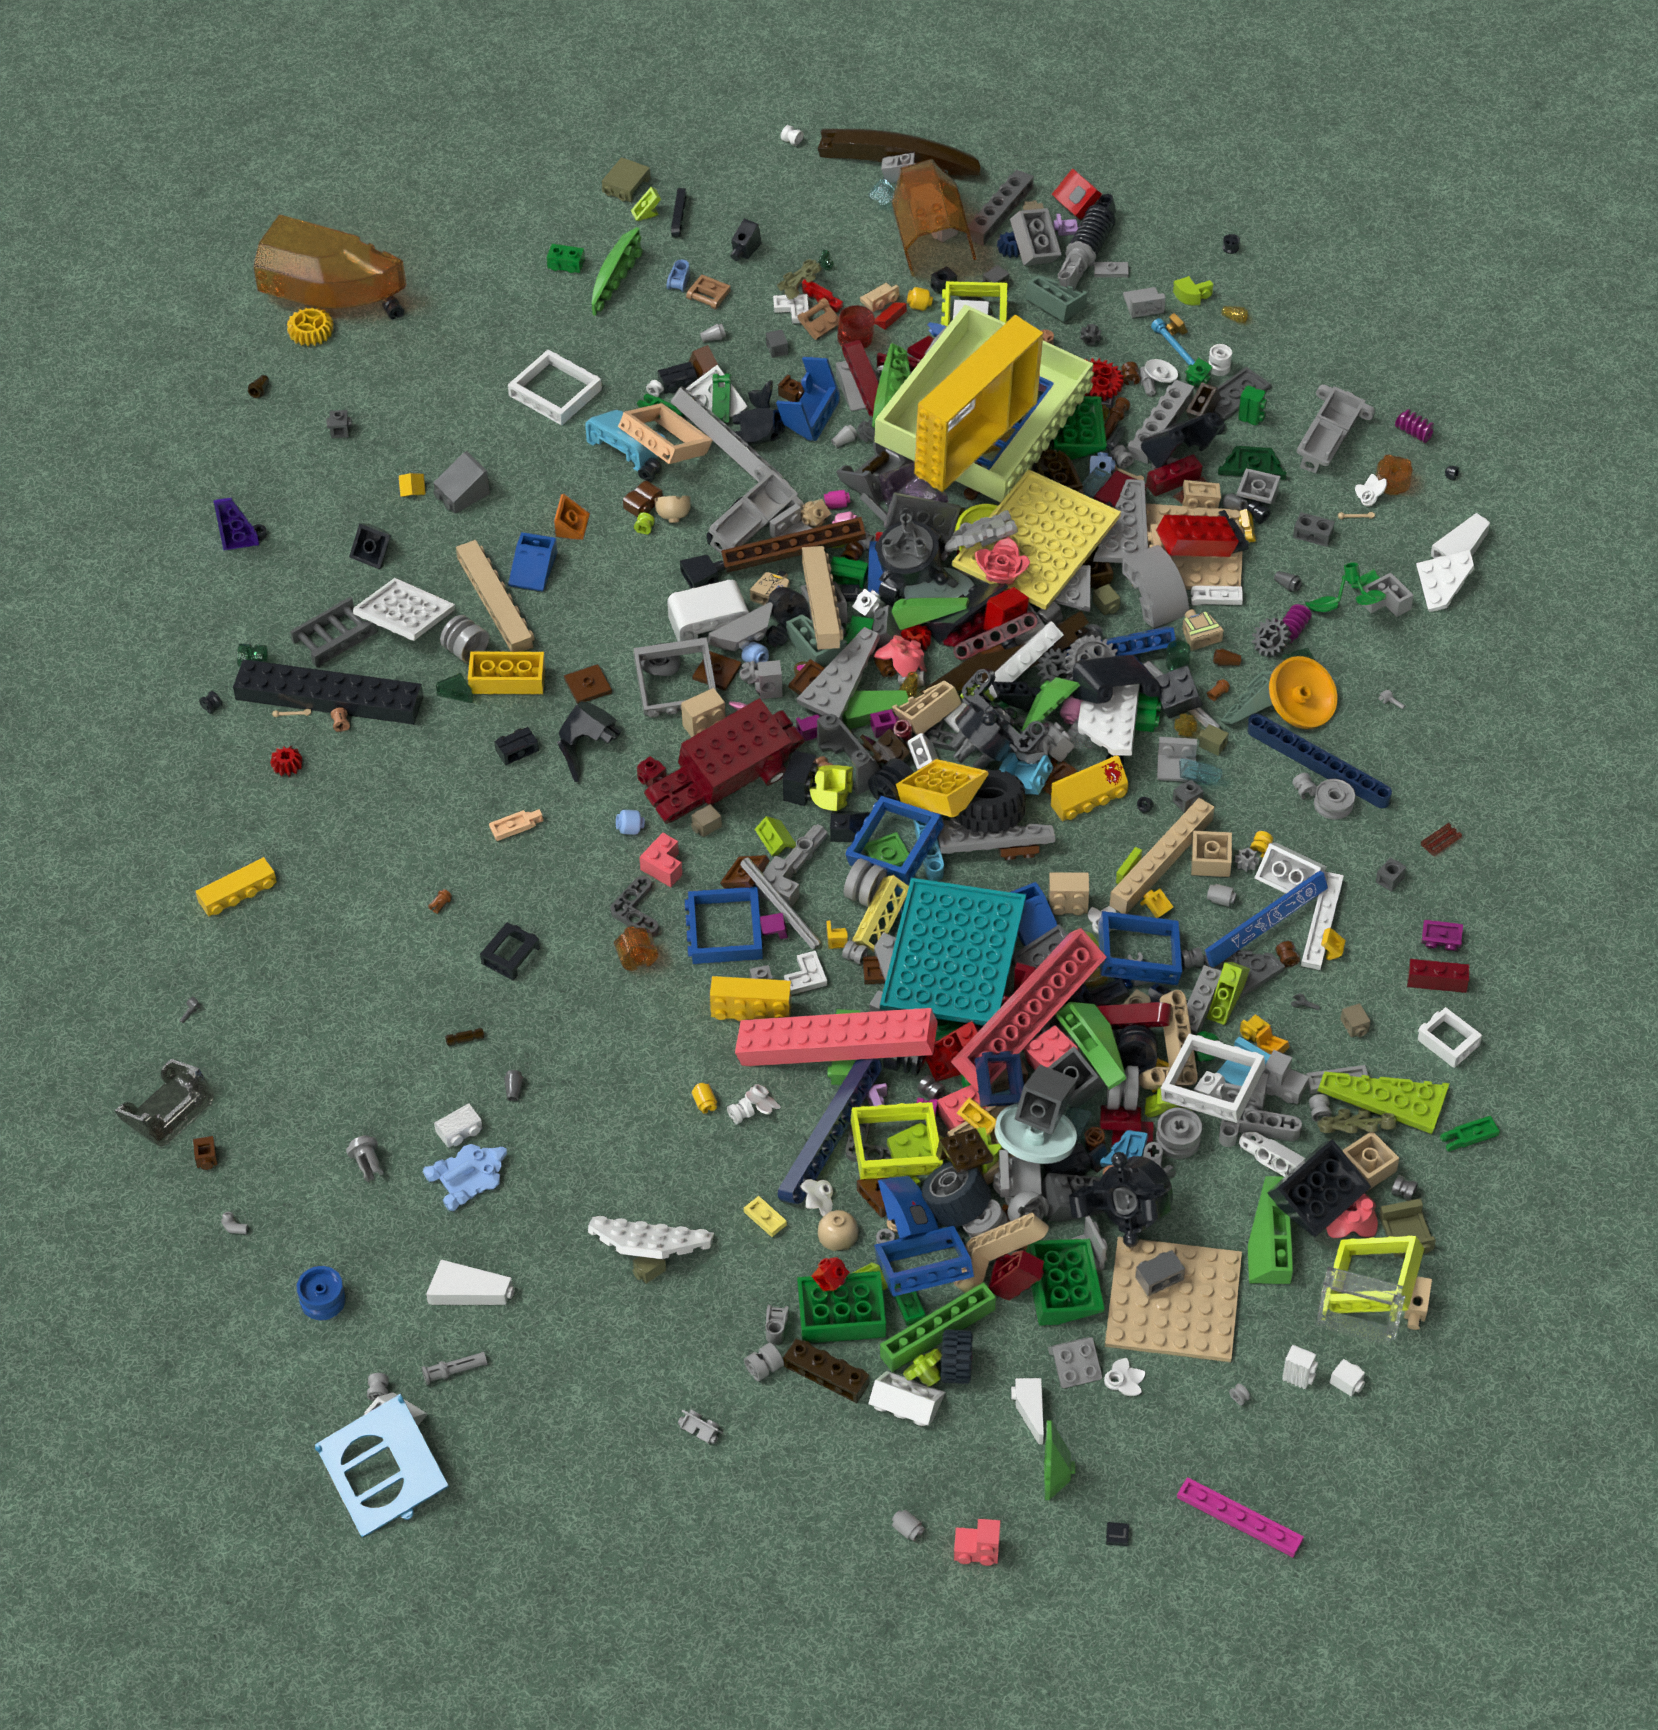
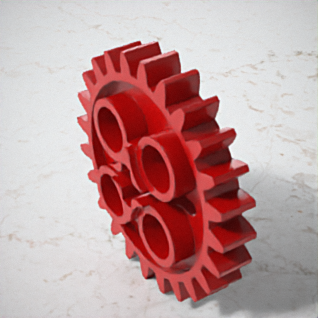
M1091 358L1089 362L1093 363L1094 375L1091 380L1093 386L1090 392H1086L1084 396L1101 397L1104 401H1106L1107 396L1109 398H1112L1113 395L1117 396L1118 392H1121V387H1123L1122 371L1118 370V366L1113 367V362L1107 364V360L1101 362L1100 358L1097 361Z

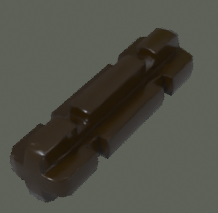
M882 451L879 456L868 464L869 466L862 469V473L865 471H870L871 474L876 472L890 459L889 453Z
M482 1028L474 1029V1031L469 1030L456 1033V1035H446V1044L450 1046L457 1042L459 1044L473 1041L474 1039L484 1038V1031Z

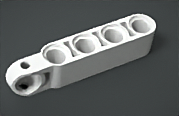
M1257 1132L1243 1133L1239 1140L1240 1146L1245 1151L1254 1155L1257 1161L1284 1177L1305 1159L1280 1143L1268 1139ZM1251 1136H1255L1256 1140H1252Z

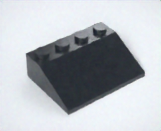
M986 582L979 586L975 584L968 590L969 594L966 596L962 594L958 597L969 598L967 609L930 620L927 629L937 643L941 644L948 638L949 634L956 632L961 628V625L971 621L976 614L983 612L987 607L988 599L1005 591L1008 585L1003 583L989 584Z
M1330 1139L1322 1143L1268 1191L1267 1194L1285 1214L1313 1237H1317L1370 1189L1371 1185L1336 1142Z

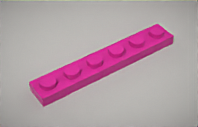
M1188 1477L1177 1493L1178 1499L1293 1558L1303 1542L1304 1536Z

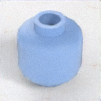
M755 641L750 642L742 650V659L745 663L751 661L757 664L758 662H766L769 659L768 649Z
M622 810L616 816V829H619L621 834L636 835L640 832V829L644 828V817H641L640 812L637 810Z

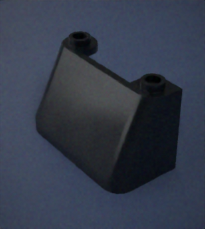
M1206 413L1146 437L1141 443V449L1156 468L1167 465L1169 457L1176 447L1183 442L1189 448L1193 445L1200 447V451L1208 448L1224 425V422L1217 414Z
M1133 655L1079 660L1073 666V681L1080 684L1073 692V698L1096 704L1106 703L1113 696V687L1140 684L1139 692L1144 693L1148 697L1160 696L1158 680Z

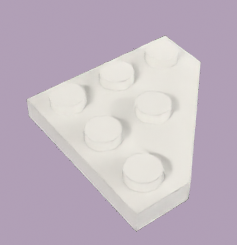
M718 365L686 388L711 411L713 373L725 375ZM719 382V387H725V382ZM731 384L730 417H733V415L740 414V411L746 410L748 406Z
M1470 550L1416 563L1428 611L1446 609L1455 593L1457 594L1465 583L1464 580L1472 573L1474 564Z

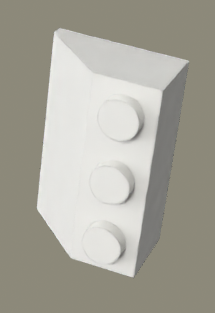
M1270 843L1255 879L1284 893H1288L1319 870L1325 872L1327 866L1278 843Z
M886 1371L875 1380L868 1404L873 1405L876 1410H887L894 1413V1416L898 1418H909L914 1420L915 1424L925 1426L933 1421L946 1392L913 1380L907 1381L905 1377Z

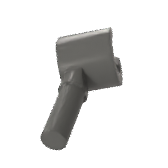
M1301 993L1292 997L1297 1000L1291 1002V1005L1295 1008L1301 1005L1316 1010L1320 1008L1319 1005L1308 1002Z
M191 997L187 1001L186 1005L189 1009L179 1020L180 1022L184 1023L190 1014L196 1012L195 1007L200 1009L201 1006L195 997Z

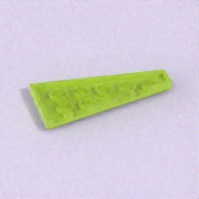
M1324 1071L1317 1091L1379 1115L1392 1113L1396 1121L1432 1134L1450 1083L1439 1085L1432 1084L1431 1081L1418 1083L1410 1079L1389 1077L1376 1079L1369 1078L1368 1075L1355 1077L1347 1073Z

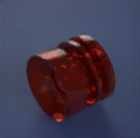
M851 305L840 312L837 340L841 347L843 344L855 340H860L864 349L871 345L875 317L871 310L864 306Z

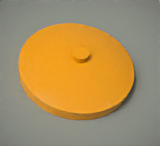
M1296 656L1281 662L1272 672L1269 681L1270 698L1277 713L1287 723L1300 729H1314L1326 723L1333 716L1337 706V690L1332 677L1321 664L1307 657Z

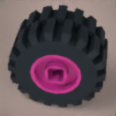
M944 1331L941 1362V1380L943 1383L969 1384L971 1380L973 1334L971 1331Z

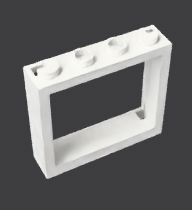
M550 350L543 353L508 384L510 397L560 425L568 421L602 390L601 379L598 376L591 374L584 368L573 364L571 361ZM549 364L587 384L584 389L562 408L524 388L529 381Z
M1188 1034L1161 1087L1162 1101L1238 1123L1265 1069L1264 1055L1243 1050L1237 1046L1226 1045L1220 1041L1209 1040L1200 1035ZM1192 1050L1252 1067L1234 1103L1174 1086Z

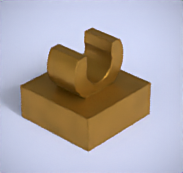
M1175 313L1169 316L1171 323L1166 328L1171 335L1178 332L1184 335L1188 332L1184 322Z

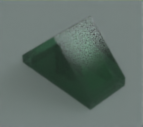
M461 673L436 683L437 696L468 703L473 702L472 689Z

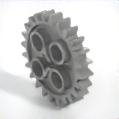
M1086 635L1079 638L1070 645L1071 649L1067 650L1070 655L1065 657L1069 661L1065 666L1070 667L1067 674H1072L1070 681L1073 680V666L1077 661L1115 656L1118 650H1112L1113 644L1107 645V639L1101 641L1100 636L1095 638L1094 635L1089 637Z

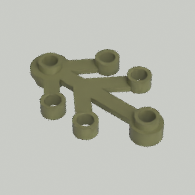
M808 259L803 262L801 269L795 273H786L783 276L784 281L778 283L777 287L780 291L785 290L788 300L794 299L800 294L797 287L802 280L806 279L807 282L813 281L816 278L815 274L820 272L822 268L816 260Z
M1359 1108L1358 1114L1350 1118L1349 1109H1339L1337 1116L1323 1117L1317 1122V1126L1320 1127V1131L1323 1133H1332L1336 1129L1347 1133H1356L1358 1128L1367 1132L1378 1131V1124H1380L1382 1129L1396 1128V1118L1392 1113H1384L1381 1118L1365 1119L1369 1118L1371 1113L1363 1108Z

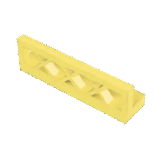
M894 875L883 877L852 941L856 942L859 946H867L874 952L875 945L869 942L871 935L876 933L877 940H879L883 933H889L907 896L909 886ZM896 885L903 889L900 897L895 895L894 889ZM889 901L893 903L894 909L892 913L887 911L886 905ZM884 917L886 925L884 929L880 930L878 921Z

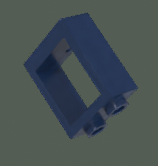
M1012 1051L1000 1052V1055H994V1052H984L981 1057L976 1058L975 1066L980 1106H1011L1019 1103L1024 1087L1020 1054H1012ZM988 1063H1006L1010 1095H992Z

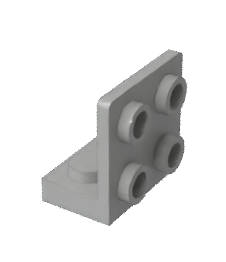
M1155 287L1123 292L1131 318L1164 313L1165 295L1164 293L1158 294Z
M794 504L769 521L770 536L772 538L812 529L809 525H805L802 522L801 507L798 504Z
M1159 737L1157 780L1188 782L1192 779L1195 782L1197 739Z
M1262 1073L1245 1108L1263 1111L1268 1074ZM1225 1083L1223 1100L1234 1103L1242 1086Z
M999 1150L1000 1197H1015L1023 1191H1033L1041 1195L1040 1163L1028 1162L1017 1157H1008V1150Z
M1090 1216L1085 1217L1084 1234L1071 1239H1090L1096 1271L1104 1269L1105 1261H1107L1106 1250H1108L1105 1239H1101L1097 1223L1092 1222Z
M1086 1337L1048 1347L1049 1354L1054 1356L1062 1388L1102 1379L1093 1337Z

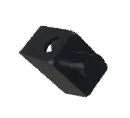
M745 218L743 219L731 240L733 252L730 254V257L734 261H739L741 257L749 259L762 244L759 224Z
M708 555L680 560V572L691 589L718 583V573L725 570L722 560L713 563Z

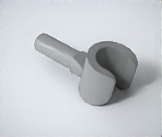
M1390 690L1380 693L1379 700L1384 699V704L1390 701L1396 706L1404 708L1405 705L1393 698Z

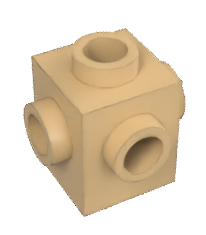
M823 499L813 502L809 501L803 505L804 509L801 510V520L810 527H819L831 513Z

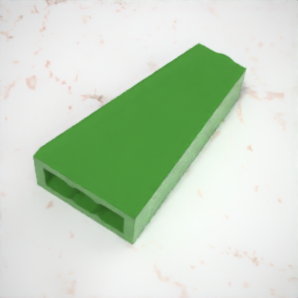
M906 690L855 691L853 697L848 702V708L844 711L842 718L849 729L870 725V714L892 709V706L896 704L899 707L909 702L908 698L910 697H908Z

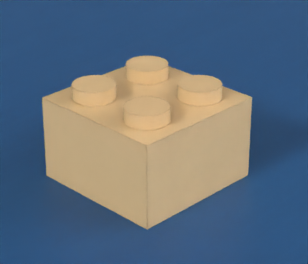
M714 688L681 703L683 727L691 737L726 718L725 702Z
M1193 831L1191 875L1230 877L1232 833Z
M1050 873L1048 898L1052 913L1055 915H1063L1064 913L1082 915L1083 913H1088L1089 873Z
M1369 1132L1342 1150L1371 1185V1188L1397 1172L1399 1157L1374 1132Z

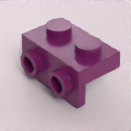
M1424 920L1421 943L1425 944L1427 948H1437V945L1445 946L1446 950L1455 951L1462 946L1463 924Z

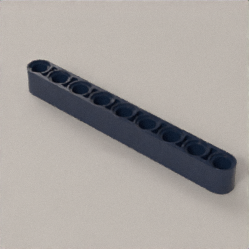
M1253 714L1249 717L1247 732L1250 736L1326 779L1345 781L1354 789L1356 796L1378 808H1387L1390 805L1392 790L1386 784L1260 714Z
M858 1059L855 1061L780 1185L778 1198L781 1202L794 1204L803 1202L808 1193L801 1188L802 1183L809 1179L814 1181L817 1179L851 1122L852 1107H860L880 1074L882 1066L879 1059Z

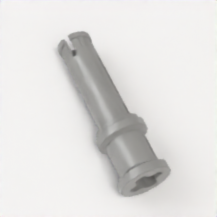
M481 1352L448 1363L440 1361L439 1364L427 1368L423 1366L422 1373L426 1385H429L430 1382L442 1378L446 1380L449 1378V1375L487 1365L485 1353Z

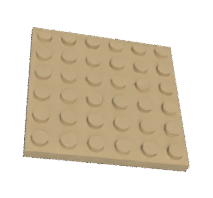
M1146 504L1147 532H1150L1151 524L1159 525L1164 515L1219 516L1218 512L1222 510L1227 512L1229 518H1233L1236 521L1242 534L1244 528H1241L1239 523V517H1241L1240 510ZM1161 541V547L1166 551V549H1165V547H1164V545H1163V543H1162V541ZM1242 551L1233 553L1230 557L1170 556L1182 577L1186 590H1191L1193 586L1241 587Z
M1118 1237L1105 1347L1231 1362L1242 1252L1139 1239L1137 1246L1129 1248L1123 1243V1237ZM1173 1250L1185 1268L1184 1280L1147 1296L1135 1278L1136 1266L1143 1261L1156 1258L1162 1252L1166 1253Z

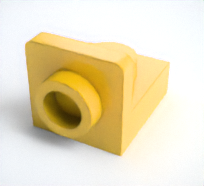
M1161 889L1155 892L1150 890L1143 895L1144 900L1140 902L1141 906L1146 904L1156 918L1161 917L1173 908V905Z
M1331 927L1324 930L1321 945L1327 950L1325 957L1327 960L1342 956L1346 941Z
M1255 1014L1250 1020H1243L1241 1022L1240 1032L1246 1040L1250 1039L1255 1043L1256 1035L1266 1026L1270 1027L1271 1025Z

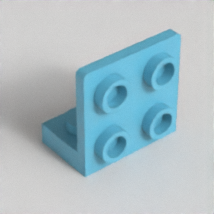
M1240 1036L1235 1040L1234 1046L1264 1055L1265 1064L1271 1056L1270 1054ZM1227 1060L1216 1073L1221 1074L1225 1078L1226 1083L1243 1086L1252 1067Z

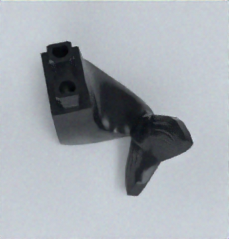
M773 380L768 381L762 390L748 392L750 402L756 407L755 409L740 411V414L733 415L734 425H741V431L734 432L747 444H763L776 441L781 438L779 435L784 433L785 425L781 421L779 410L769 405L773 390Z
M583 701L576 704L559 731L561 740L557 742L567 761L574 782H578L581 776L576 753L578 740L583 736H590L596 741L602 739L608 744L612 739H617L622 732V729L615 725L617 720L592 703Z

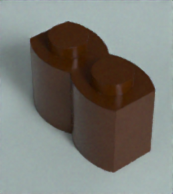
M644 481L623 498V509L636 517L640 513L649 514L650 510L655 507V498L663 497V490L648 481Z

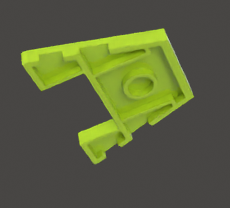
M921 1122L887 1138V1146L892 1159L932 1156L927 1126ZM909 1176L920 1187L921 1181L917 1176Z

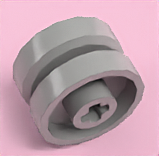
M862 858L858 859L847 876L844 885V896L853 901L859 899V903L869 907L883 877H887V870L879 865L872 867L869 861Z
M1127 1066L1125 1069L1127 1079L1110 1090L1107 1087V1109L1118 1110L1121 1097H1123L1125 1110L1136 1111L1137 1098L1139 1097L1138 1066Z
M1172 1108L1161 1114L1157 1124L1156 1143L1161 1145L1164 1155L1173 1159H1184L1197 1152L1202 1132V1123L1199 1117L1193 1111L1186 1108Z

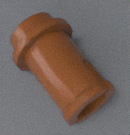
M1224 679L1218 680L1217 685L1207 692V697L1214 702L1224 692L1227 693L1229 691L1230 685Z
M445 889L439 891L438 896L428 905L429 909L431 910L435 907L433 912L438 914L442 907L451 901L452 895Z

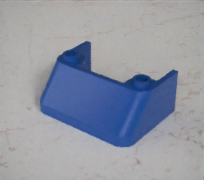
M803 357L802 360L806 374L801 381L805 391L799 402L777 401L776 405L781 421L785 426L807 440L816 441L837 407L840 393L828 358Z

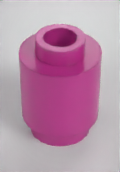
M844 489L824 494L827 508L838 509L847 507V503H850L849 492L845 493Z

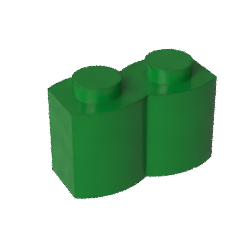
M1139 693L1135 730L1154 732V728L1159 726L1160 716H1156V713L1161 711V701H1158V696L1148 697L1143 693Z

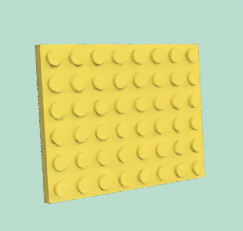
M1028 469L989 516L991 518L1005 510L1009 511L1018 529L1016 534L1009 537L1017 544L1019 555H1024L1030 560L1028 568L1015 579L1013 584L1008 585L1006 590L1015 587L1029 597V603L1047 610L1121 517V512ZM998 541L982 547L980 542L970 548L964 547L952 561V566L989 584H995L996 582L986 579V574L977 564L975 552L980 549L992 551Z

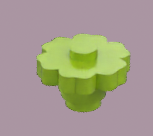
M934 1349L925 1355L921 1354L904 1371V1377L909 1381L917 1376L923 1384H926L928 1387L932 1386L941 1379L940 1370L935 1364L941 1359L942 1354L938 1349Z

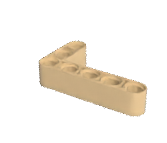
M1178 989L1160 998V1002L1172 1005L1170 1026L1163 1027L1169 1067H1155L1142 1072L1139 1076V1083L1144 1089L1157 1090V1088L1162 1087L1188 1034H1191L1186 997ZM1192 1050L1174 1086L1186 1088L1197 1082L1198 1076L1194 1050Z
M1029 1213L971 1238L966 1243L965 1248L972 1261L974 1277L955 1281L954 1285L964 1293L983 1283L989 1261L1041 1240L1048 1232V1225L1035 1214ZM962 1268V1273L967 1272L965 1268Z

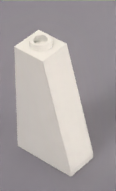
M1478 513L1474 514L1434 543L1431 556L1435 559L1470 550L1472 557L1488 534L1490 522Z
M441 1260L426 1295L428 1304L506 1305L508 1298L512 1299L515 1287H513L510 1277Z

